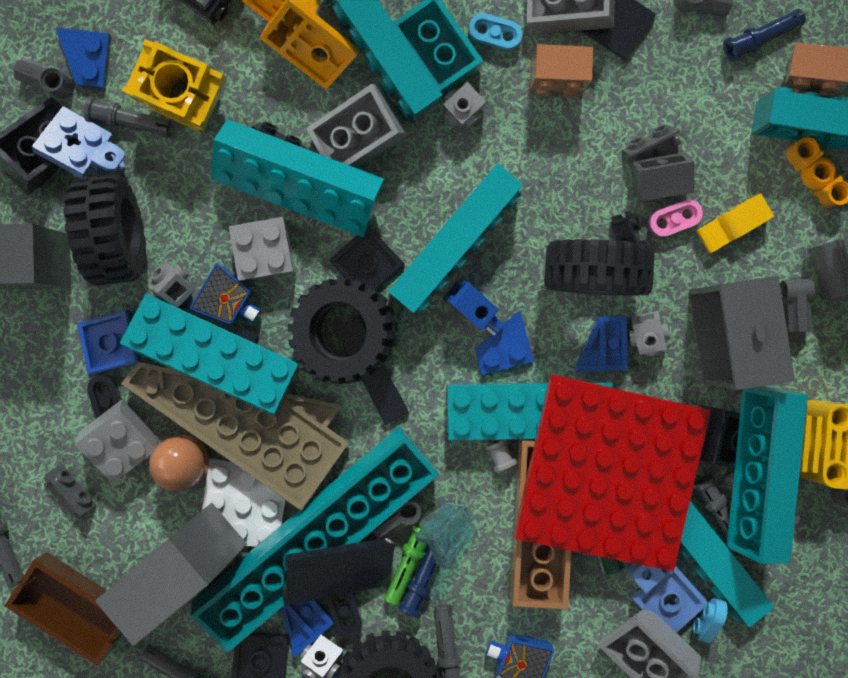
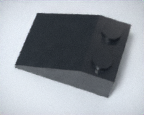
M52 96L0 132V169L27 195H30L42 186L60 168V166L34 153L32 149L33 144L62 108ZM68 139V146L71 147L73 144L80 145L78 139Z
M702 405L701 408L709 409L711 412L700 461L735 468L740 413Z

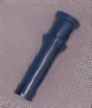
M795 9L793 12L757 29L748 28L743 34L735 38L729 37L725 39L723 49L731 62H735L740 59V56L750 51H758L763 43L799 26H803L806 22L805 14L797 17L803 11Z
M436 534L432 538L415 579L411 580L407 586L409 591L405 600L398 607L405 614L415 618L421 617L422 613L420 610L426 597H429L431 594L429 587L449 540Z

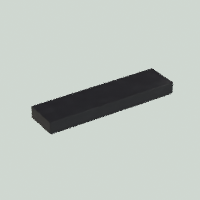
M357 317L335 329L349 356L359 352L366 339L367 331L360 317ZM384 364L378 373H374L371 377L362 380L384 424L409 412Z

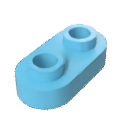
M477 14L471 19L469 24V35L473 41L504 51L516 49L522 39V30L517 23L489 14ZM479 26H485L487 32L484 34H480L477 31V28ZM505 33H510L513 39L511 41H505L503 39V35Z
M715 598L711 599L710 602L705 604L700 618L697 617L694 620L693 633L696 634L698 641L711 643L721 630L727 618L728 608L725 601Z

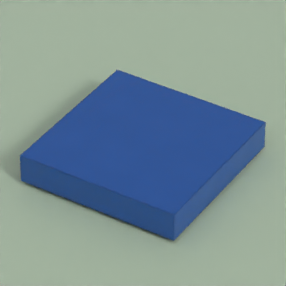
M126 309L77 323L88 376L131 366L138 362L142 363L141 355L126 349L120 344L132 320L131 310Z

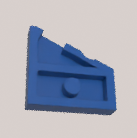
M57 28L56 32L76 85L105 89L111 35L109 33Z
M521 311L516 312L507 320L497 334H491L475 348L481 375L534 362Z
M627 316L597 317L575 365V372L628 370Z
M317 599L284 605L280 608L281 613L284 615V625L287 634H289L292 646L291 651L294 657L298 656L309 644L314 642L334 624L332 616Z

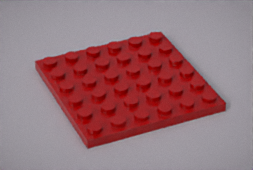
M550 374L513 534L514 539L674 572L711 410Z

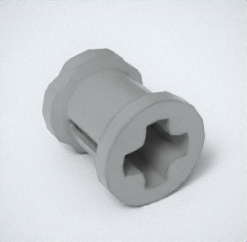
M508 439L496 440L485 446L486 450L490 451L494 460L495 472L508 469L517 464L516 458L512 457L508 448Z

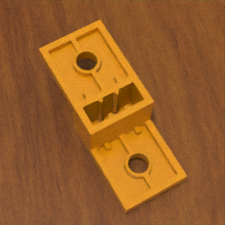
M241 0L268 21L259 39L326 90L358 55L360 50L358 47L315 14L321 0ZM314 49H323L327 53V56H318L315 53Z

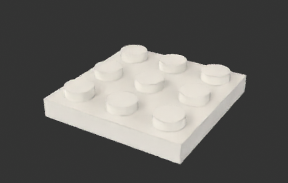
M210 458L202 510L210 503H213L247 543L246 546L256 547L283 524L286 500L231 461Z

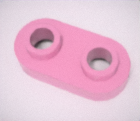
M684 200L653 213L649 218L648 228L657 237H666L690 228L701 221L703 216L702 207L694 200ZM685 209L691 213L689 219H685L682 215ZM659 219H663L666 222L664 229L658 227L657 222Z

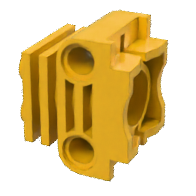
M145 39L142 52L122 92L133 100L146 105L151 111L198 132L200 130L205 131L226 84V77L224 74L211 69L207 64L176 52L158 42L153 43ZM187 80L188 86L185 92L177 98H170L173 86L180 81Z
M820 400L807 401L800 478L836 489H848V404Z

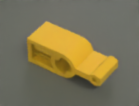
M760 193L697 229L696 232L710 254L775 216Z

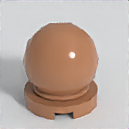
M175 435L156 446L150 457L149 473L155 484L165 490L173 492L186 491L202 481L207 475L210 451L204 442L193 435Z

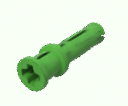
M418 523L412 525L413 531L408 543H405L402 547L404 555L384 597L387 602L399 606L401 603V599L418 561L422 560L426 555L424 551L429 539L435 535L432 529Z

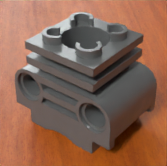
M848 237L808 248L807 251L808 254H811L823 294L820 295L821 299L832 300L848 296Z

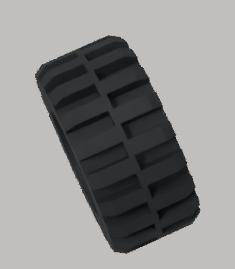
M117 174L74 180L67 187V194L64 197V217L66 222L64 225L65 232L68 235L69 249H71L73 254V261L78 266L77 270L83 275L85 281L95 286L137 280L143 274V268L146 265V238L140 208L137 205V199L132 192L131 185L127 183L125 178Z
M599 239L554 240L546 248L544 284L547 290L558 292L624 296L649 295L653 288L655 252L650 245L628 241Z
M346 278L324 280L322 284H315L308 288L309 293L307 295L302 294L297 300L300 304L298 308H292L290 316L294 317L293 324H288L287 332H292L293 339L288 341L290 348L296 349L297 353L294 355L297 363L302 362L305 365L303 370L308 374H315L316 379L322 382L330 381L331 384L339 385L361 381L371 377L374 373H378L383 368V364L390 360L392 347H396L397 339L394 338L395 331H398L397 323L393 320L395 313L393 308L389 307L386 303L388 300L385 296L379 294L376 288L371 285ZM336 306H351L357 309L365 320L367 333L364 345L359 352L349 357L333 355L326 348L322 339L321 327L327 313Z
M382 630V636L377 637L374 636V633L366 635L367 641L363 643L360 640L356 641L353 644V651H347L343 656V664L339 665L341 667L337 673V678H368L379 669L397 667L411 674L412 678H440L434 658L431 657L430 651L425 645L421 646L419 640L413 636L409 639L406 638L405 632L397 631L395 636L390 635L389 630Z

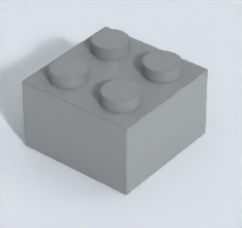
M284 217L229 226L238 281L248 282L296 273L288 223Z
M120 400L78 432L75 446L114 483L152 454L157 446L158 438L123 400Z

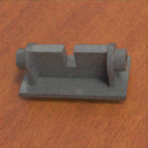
M661 125L652 131L653 134L645 138L638 137L628 143L629 146L622 149L623 153L631 156V158L627 159L629 166L632 168V161L654 158L653 150H656L658 157L676 150L677 146L681 144L679 137L676 135L680 133V130L672 126Z
M63 464L45 474L43 478L46 482L44 484L45 487H48L57 499L61 496L64 497L65 500L61 504L69 512L71 518L75 517L79 520L86 512L97 505L92 500L89 492L81 487L74 478L73 473L66 469Z

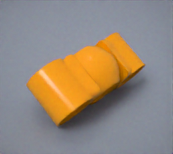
M805 137L790 144L786 151L788 162L794 166L796 172L800 171L802 183L809 189L816 190L813 194L819 198L820 203L827 208H834L848 203V183L843 181L842 175L836 176L837 169L834 162L822 156L824 152L819 149L817 141L813 138ZM799 146L805 150V158L799 154ZM816 168L822 173L821 179L815 175ZM832 189L837 191V201L832 197Z

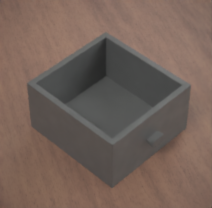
M0 224V289L71 288V262L67 233L36 224Z
M779 276L689 290L704 385L741 390L795 381Z
M210 503L96 599L95 602L134 646L204 589L247 543L215 505Z

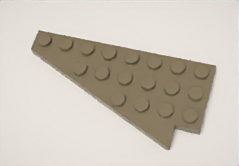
M141 362L135 365L121 383L124 387L300 511H302L349 444L345 439L327 428L342 406L339 404L287 393L276 417L172 369Z

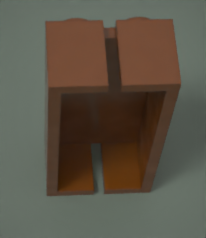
M48 552L34 559L22 577V582L17 585L4 606L98 666L109 655L121 636V631L95 602L107 590Z

